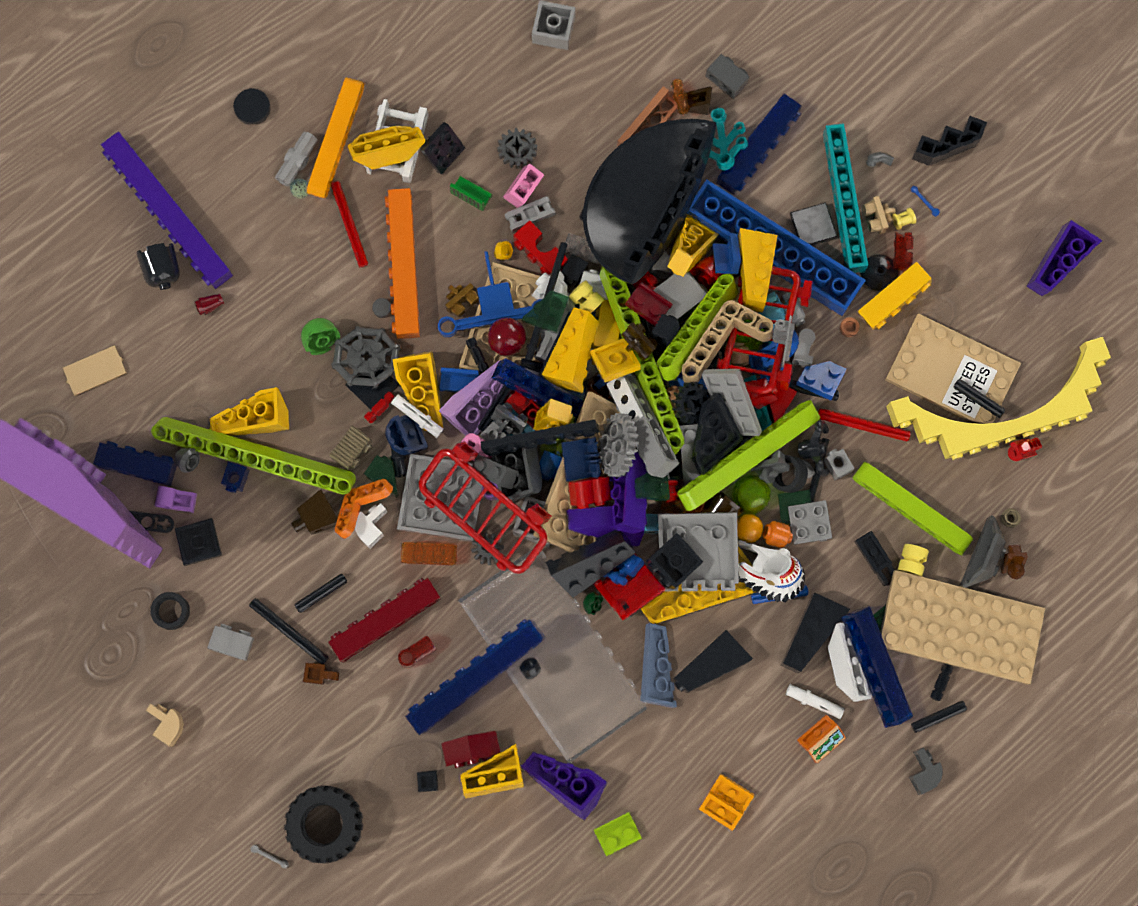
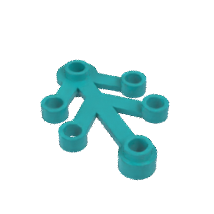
M715 108L711 112V118L713 122L717 123L718 139H713L712 146L720 149V154L710 151L709 158L716 161V165L720 170H728L733 167L735 163L734 157L739 150L745 149L748 146L747 139L741 136L736 139V144L728 152L729 145L737 135H741L746 131V127L743 122H737L726 137L724 123L727 115L723 108Z

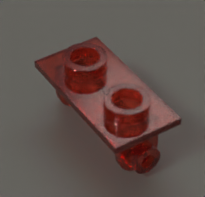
M895 232L893 264L894 269L903 273L913 265V252H907V250L913 249L914 236H912L911 232H906L905 235Z

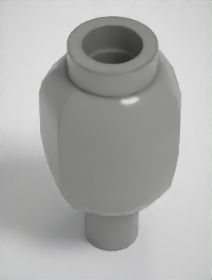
M786 293L782 296L785 301L784 305H788L790 294ZM798 301L796 302L792 319L795 327L801 326L806 322L804 319L805 312Z

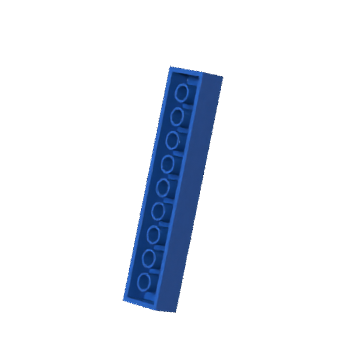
M707 179L696 194L687 213L718 233L717 237L727 244L730 233L739 234L740 228L778 235L772 267L795 271L801 278L800 287H803L805 280L812 281L811 297L841 316L844 315L866 281ZM779 276L793 285L792 278Z

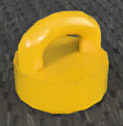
M508 241L498 242L494 250L495 259H510L513 253L512 245Z

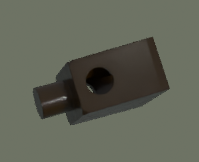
M319 490L297 508L300 518L291 523L296 533L307 527L310 534L314 535L335 527L338 517L323 491Z

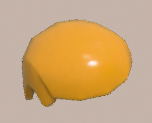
M745 513L737 518L739 540L753 543L760 539L763 533V523L758 516Z

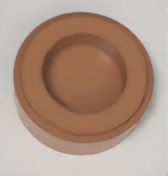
M852 317L845 318L840 324V332L846 337H853L859 331V323Z

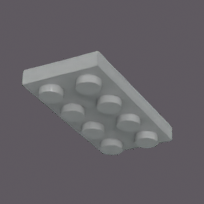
M705 369L702 377L709 395L712 396L715 392L721 394L741 435L759 436L762 429L740 370Z

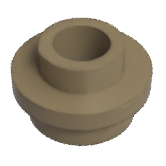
M1009 508L1002 513L1001 521L1006 527L1013 528L1020 523L1021 515L1016 509ZM1008 515L1013 516L1012 522L1008 520Z

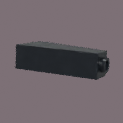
M725 630L674 678L676 681L674 685L680 692L685 691L689 693L749 663L753 658Z

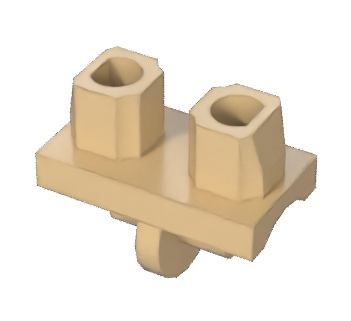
M879 196L873 197L871 202L864 204L862 208L865 216L871 214L875 216V219L868 221L869 231H879L880 234L886 233V229L889 227L888 223L893 221L892 214H895L896 211L895 208H889L887 203L882 205Z

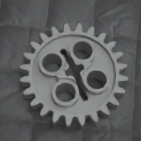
M615 413V415H611L610 419L607 418V424H603L604 431H600L602 438L598 439L601 442L598 446V449H600L599 456H601L599 463H602L601 469H604V473L608 474V476H625V472H629V466H633L632 460L636 459L634 452H638L635 446L639 444L636 441L638 434L635 433L637 426H634L635 421L628 414Z

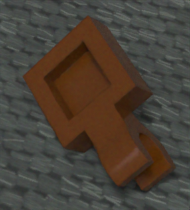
M306 663L303 682L324 685V679L339 681L340 673L326 671V665Z

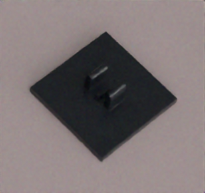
M382 369L381 371L378 370V371L376 372L377 374H375V377H377L379 374H381V373L384 372L385 370H383V369ZM358 376V378H371L370 376ZM391 376L381 382L376 388L373 386H349L347 383L345 384L370 410L381 398H385L384 395L387 392H392L399 385Z

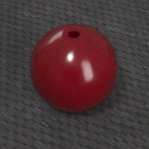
M510 317L496 320L490 326L487 334L491 350L503 357L519 353L526 342V331L523 325Z

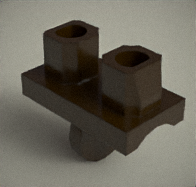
M632 322L621 336L629 344L626 350L628 352L634 350L645 361L656 349L658 342L654 338L648 339L644 335L646 331L641 323L635 325Z

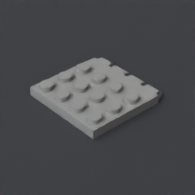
M737 512L658 514L659 548L675 533H678L703 560V563L681 583L682 591H698V584H701L702 591H718V584H721V591H735V584H739ZM679 586L673 590L671 588H665V592L679 591Z

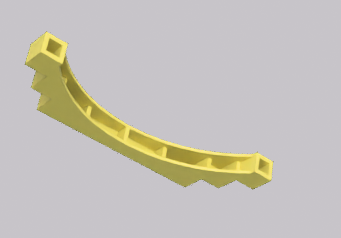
M1103 337L1083 343L1079 347L1081 353L1076 367L1059 393L1046 405L1014 420L989 424L953 421L922 409L911 402L908 396L891 401L886 407L894 428L898 426L905 428L913 424L919 443L926 442V444H931L939 441L945 459L952 458V460L962 458L964 453L976 454L984 447L992 449L999 446V443L1003 441L1006 444L1017 440L1016 437L1022 435L1023 438L1034 435V432L1038 430L1043 433L1051 430L1054 425L1058 424L1059 427L1070 424V420L1076 419V422L1088 418L1087 415L1092 412V408L1087 395L1096 392V388L1102 384L1096 368L1106 365L1105 362L1111 356Z

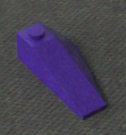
M612 506L566 510L568 528L571 531L596 538L614 531ZM644 531L636 534L623 532L633 547L640 546Z
M535 752L521 765L522 770L582 820H585L597 806L607 784L606 780L592 770L581 769L570 763L565 764Z

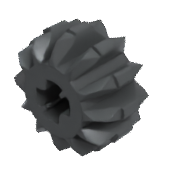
M485 532L484 536L485 539L492 544L495 540L496 534L493 533L491 537L488 538V533ZM501 538L495 545V548L498 550L504 549V545H498L502 541ZM477 541L472 542L477 548H472L471 551L472 553H477L474 556L475 560L481 558L480 564L483 565L485 560H487L488 566H490L491 559L496 563L498 562L493 555L486 553Z

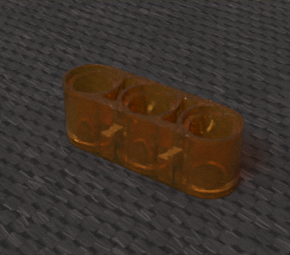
M402 542L400 562L406 564L456 565L457 545Z

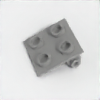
M790 316L789 321L777 320L774 325L773 341L785 345L782 361L783 368L784 362L789 361L795 326V324L791 323L792 316Z
M826 500L788 507L794 545L814 541L823 542L827 541V539H832Z

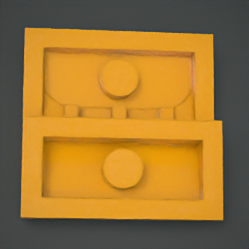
M720 773L699 810L733 831L755 794Z

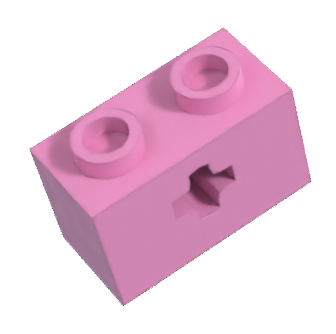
M529 163L522 168L503 198L516 208H519L525 204L544 174Z

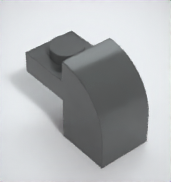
M924 748L913 752L922 770L909 776L918 795L934 789L940 783L943 775L941 763L932 764L933 758L928 750L925 751Z

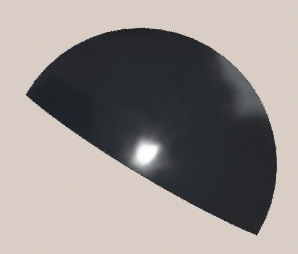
M678 119L656 124L625 140L600 165L593 176L585 197L583 227L590 250L598 262L613 276L633 285L657 263L667 250L684 222L700 186L712 148L716 122L703 119Z

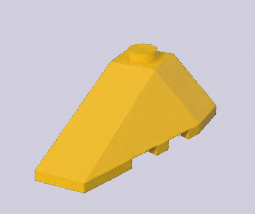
M433 351L392 359L396 379L410 404L426 416L429 415L431 420L444 428L442 414L439 412L441 404Z
M279 388L264 389L254 393L255 395L247 400L243 399L235 407L227 408L211 417L210 430L230 436L289 430V411Z

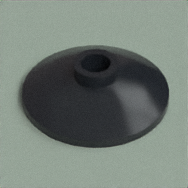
M880 254L867 258L868 267L865 272H861V277L866 280L864 284L875 291H882L898 278V268L895 262L888 256ZM882 268L884 273H879L877 269Z

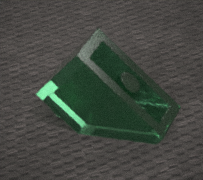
M376 455L363 474L372 482L386 479L393 486L391 495L397 498L399 492L393 465H391L392 461L384 455L382 458Z

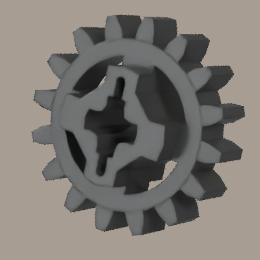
M515 128L513 133L508 130V135L502 134L503 140H498L499 147H497V152L500 153L499 159L504 158V165L509 162L510 168L517 165V169H520L521 164L525 167L527 161L532 163V157L537 156L535 151L537 150L536 139L531 138L530 132L525 134V129L518 132V129ZM516 143H518L519 147L518 154L515 150Z

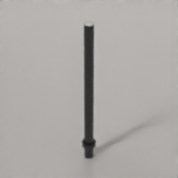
M560 243L530 343L526 347L525 361L532 362L534 353L538 350L537 343L565 256L567 243Z

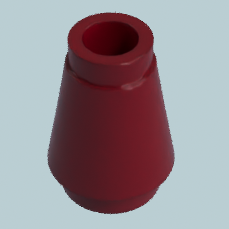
M219 293L217 295L200 297L197 301H194L199 315H207L224 304V301Z

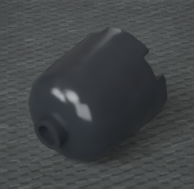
M164 243L147 246V251L144 252L138 250L136 254L146 283L151 287H159L160 290L171 288V284L175 283L180 276L174 244L170 243L169 246L165 247Z

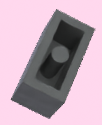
M722 54L706 71V77L733 99L748 84V73L743 68H738L731 58L725 57Z
M479 454L472 465L488 481L508 489L513 488L519 473L515 469Z

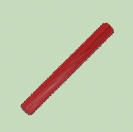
M339 181L331 183V188L358 266L360 268L368 265V261L341 183Z
M822 408L818 410L820 420L902 441L910 439L911 432L908 430L894 428L893 426Z

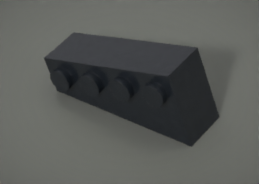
M614 530L596 538L595 542L587 545L585 543L579 546L580 549L572 553L566 552L561 555V558L554 561L551 559L546 564L550 575L574 598L635 554V551L628 537L622 531Z
M814 592L810 597L780 666L797 674L802 672L834 631L836 624L842 621L850 608Z

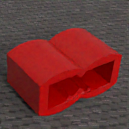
M608 476L568 482L570 502L572 506H577V509L589 508V504L594 503V506L605 505L606 501L611 500Z

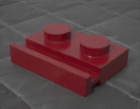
M642 282L625 303V306L655 327L661 315H666L673 305Z

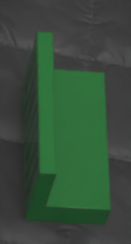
M461 176L455 185L453 183L450 184L451 194L481 211L485 209L492 197L490 192Z

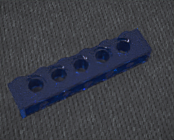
M507 358L498 362L491 377L541 406H544L550 399L572 406L571 414H573L571 422L576 423L584 403L583 400Z

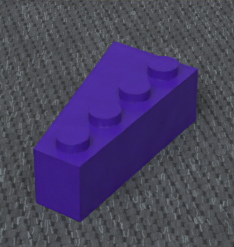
M1070 220L1061 227L1028 282L1027 287L1040 296L1049 293L1102 240Z

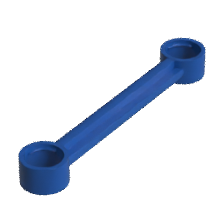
M543 299L536 300L529 307L454 320L452 317L446 316L439 320L438 330L443 337L450 338L457 331L492 325L501 318L510 317L520 320L534 317L537 320L538 315L534 312V308L542 304ZM550 305L545 319H547L550 315ZM446 321H450L455 325L454 330L450 333H445L441 330V325Z

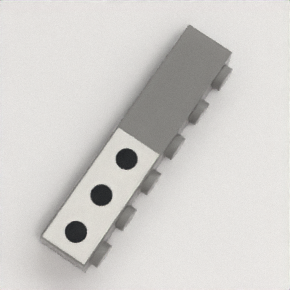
M634 373L609 381L606 385L610 396L615 401L618 412L628 414L635 421L634 426H637L635 433L638 434L636 441L639 442L636 446L640 457L646 465L647 472L652 476L664 478L679 462Z

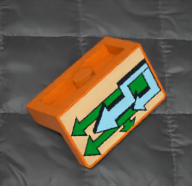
M825 715L797 741L810 754L814 762L818 763L843 742L846 737L838 724Z

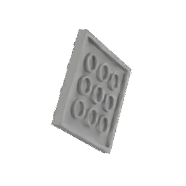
M410 454L397 530L473 542L474 539L436 506L429 508L425 505L426 497L420 492L419 480L433 460V457ZM442 459L428 479L426 486L433 494L454 466L455 462L453 460ZM458 465L437 497L449 506L470 475ZM472 478L452 507V510L462 519L482 492V485ZM480 502L466 520L475 530Z

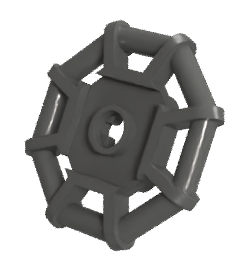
M356 326L350 333L335 341L334 359L331 366L346 380L347 385L373 386L376 388L381 382L395 374L392 359L399 358L401 346L385 332L384 328L374 329ZM362 335L376 336L374 340L363 339ZM358 336V340L354 341L351 346L346 345ZM383 339L390 348L384 349L380 341ZM342 350L348 352L347 359L341 361ZM368 354L372 357L365 361L362 356ZM391 355L390 364L385 363L386 356ZM344 367H351L353 374L350 375ZM382 369L385 370L384 372H382L381 374H379L377 377H375V374H377L376 372H377L378 370H380V371H381ZM358 376H370L371 378H358Z

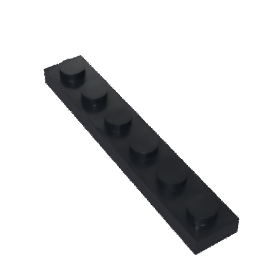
M593 419L482 441L481 449L486 455L495 456L499 452H515L519 448H535L537 445L544 443L551 445L559 440L572 441L580 436L592 437L595 433H600L599 425Z

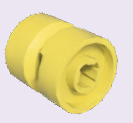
M586 280L578 285L568 296L575 305H580L579 309L587 310L590 313L604 301L598 292L592 291L593 287Z
M905 544L901 554L904 559L900 560L897 571L922 577L925 568L923 563L926 562L929 551L920 546Z

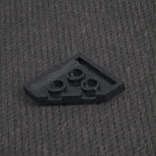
M716 392L701 406L691 457L699 474L705 475L743 440L721 394Z

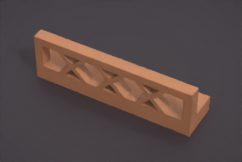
M663 86L619 138L617 147L641 130L656 125H651L650 119L652 116L660 115V123L669 120L680 104L668 96L669 90ZM667 101L673 107L669 111H662V104Z

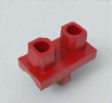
M1038 437L1031 440L1029 438L1017 440L1010 443L1011 447L1008 449V457L1012 461L1028 459L1036 456V451L1043 447Z

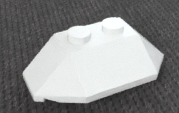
M853 621L838 623L828 645L836 685L854 702L871 699L875 683V673L867 640Z

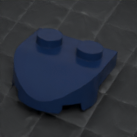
M397 415L387 424L385 428L387 441L398 454L410 455L428 448L419 424L409 416L399 417Z

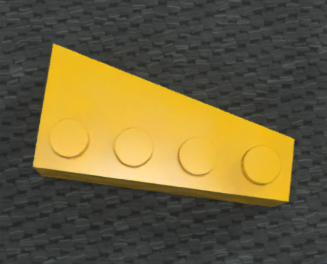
M687 214L677 232L667 267L676 275L684 277L709 252L719 234Z
M915 262L858 310V314L872 330L875 328L879 330L887 323L886 319L890 316L895 317L901 311V307L905 304L909 305L916 299V295L926 291L931 286L932 278L918 262Z

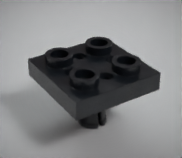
M443 122L431 136H428V139L425 140V143L419 149L437 173L442 175L466 147L449 124Z

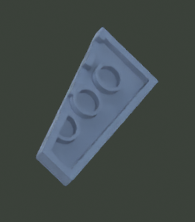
M652 623L646 624L640 701L676 708L677 703L673 699V691H675L674 682H671L670 677L672 666L668 661L667 654L670 652L667 629L665 626Z

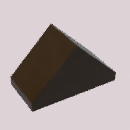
M709 86L682 93L680 111L708 115L712 87Z

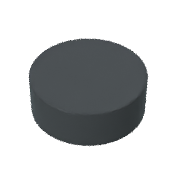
M385 298L377 299L372 306L374 314L379 318L388 317L391 313L390 302Z

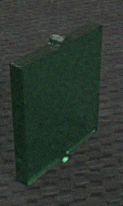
M810 490L778 494L781 523L787 524L789 527L791 526L788 507L811 503Z

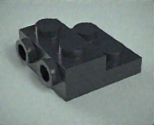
M675 533L646 560L648 562L647 568L653 574L658 573L662 578L660 580L662 585L672 590L677 588L703 563V560L678 533Z

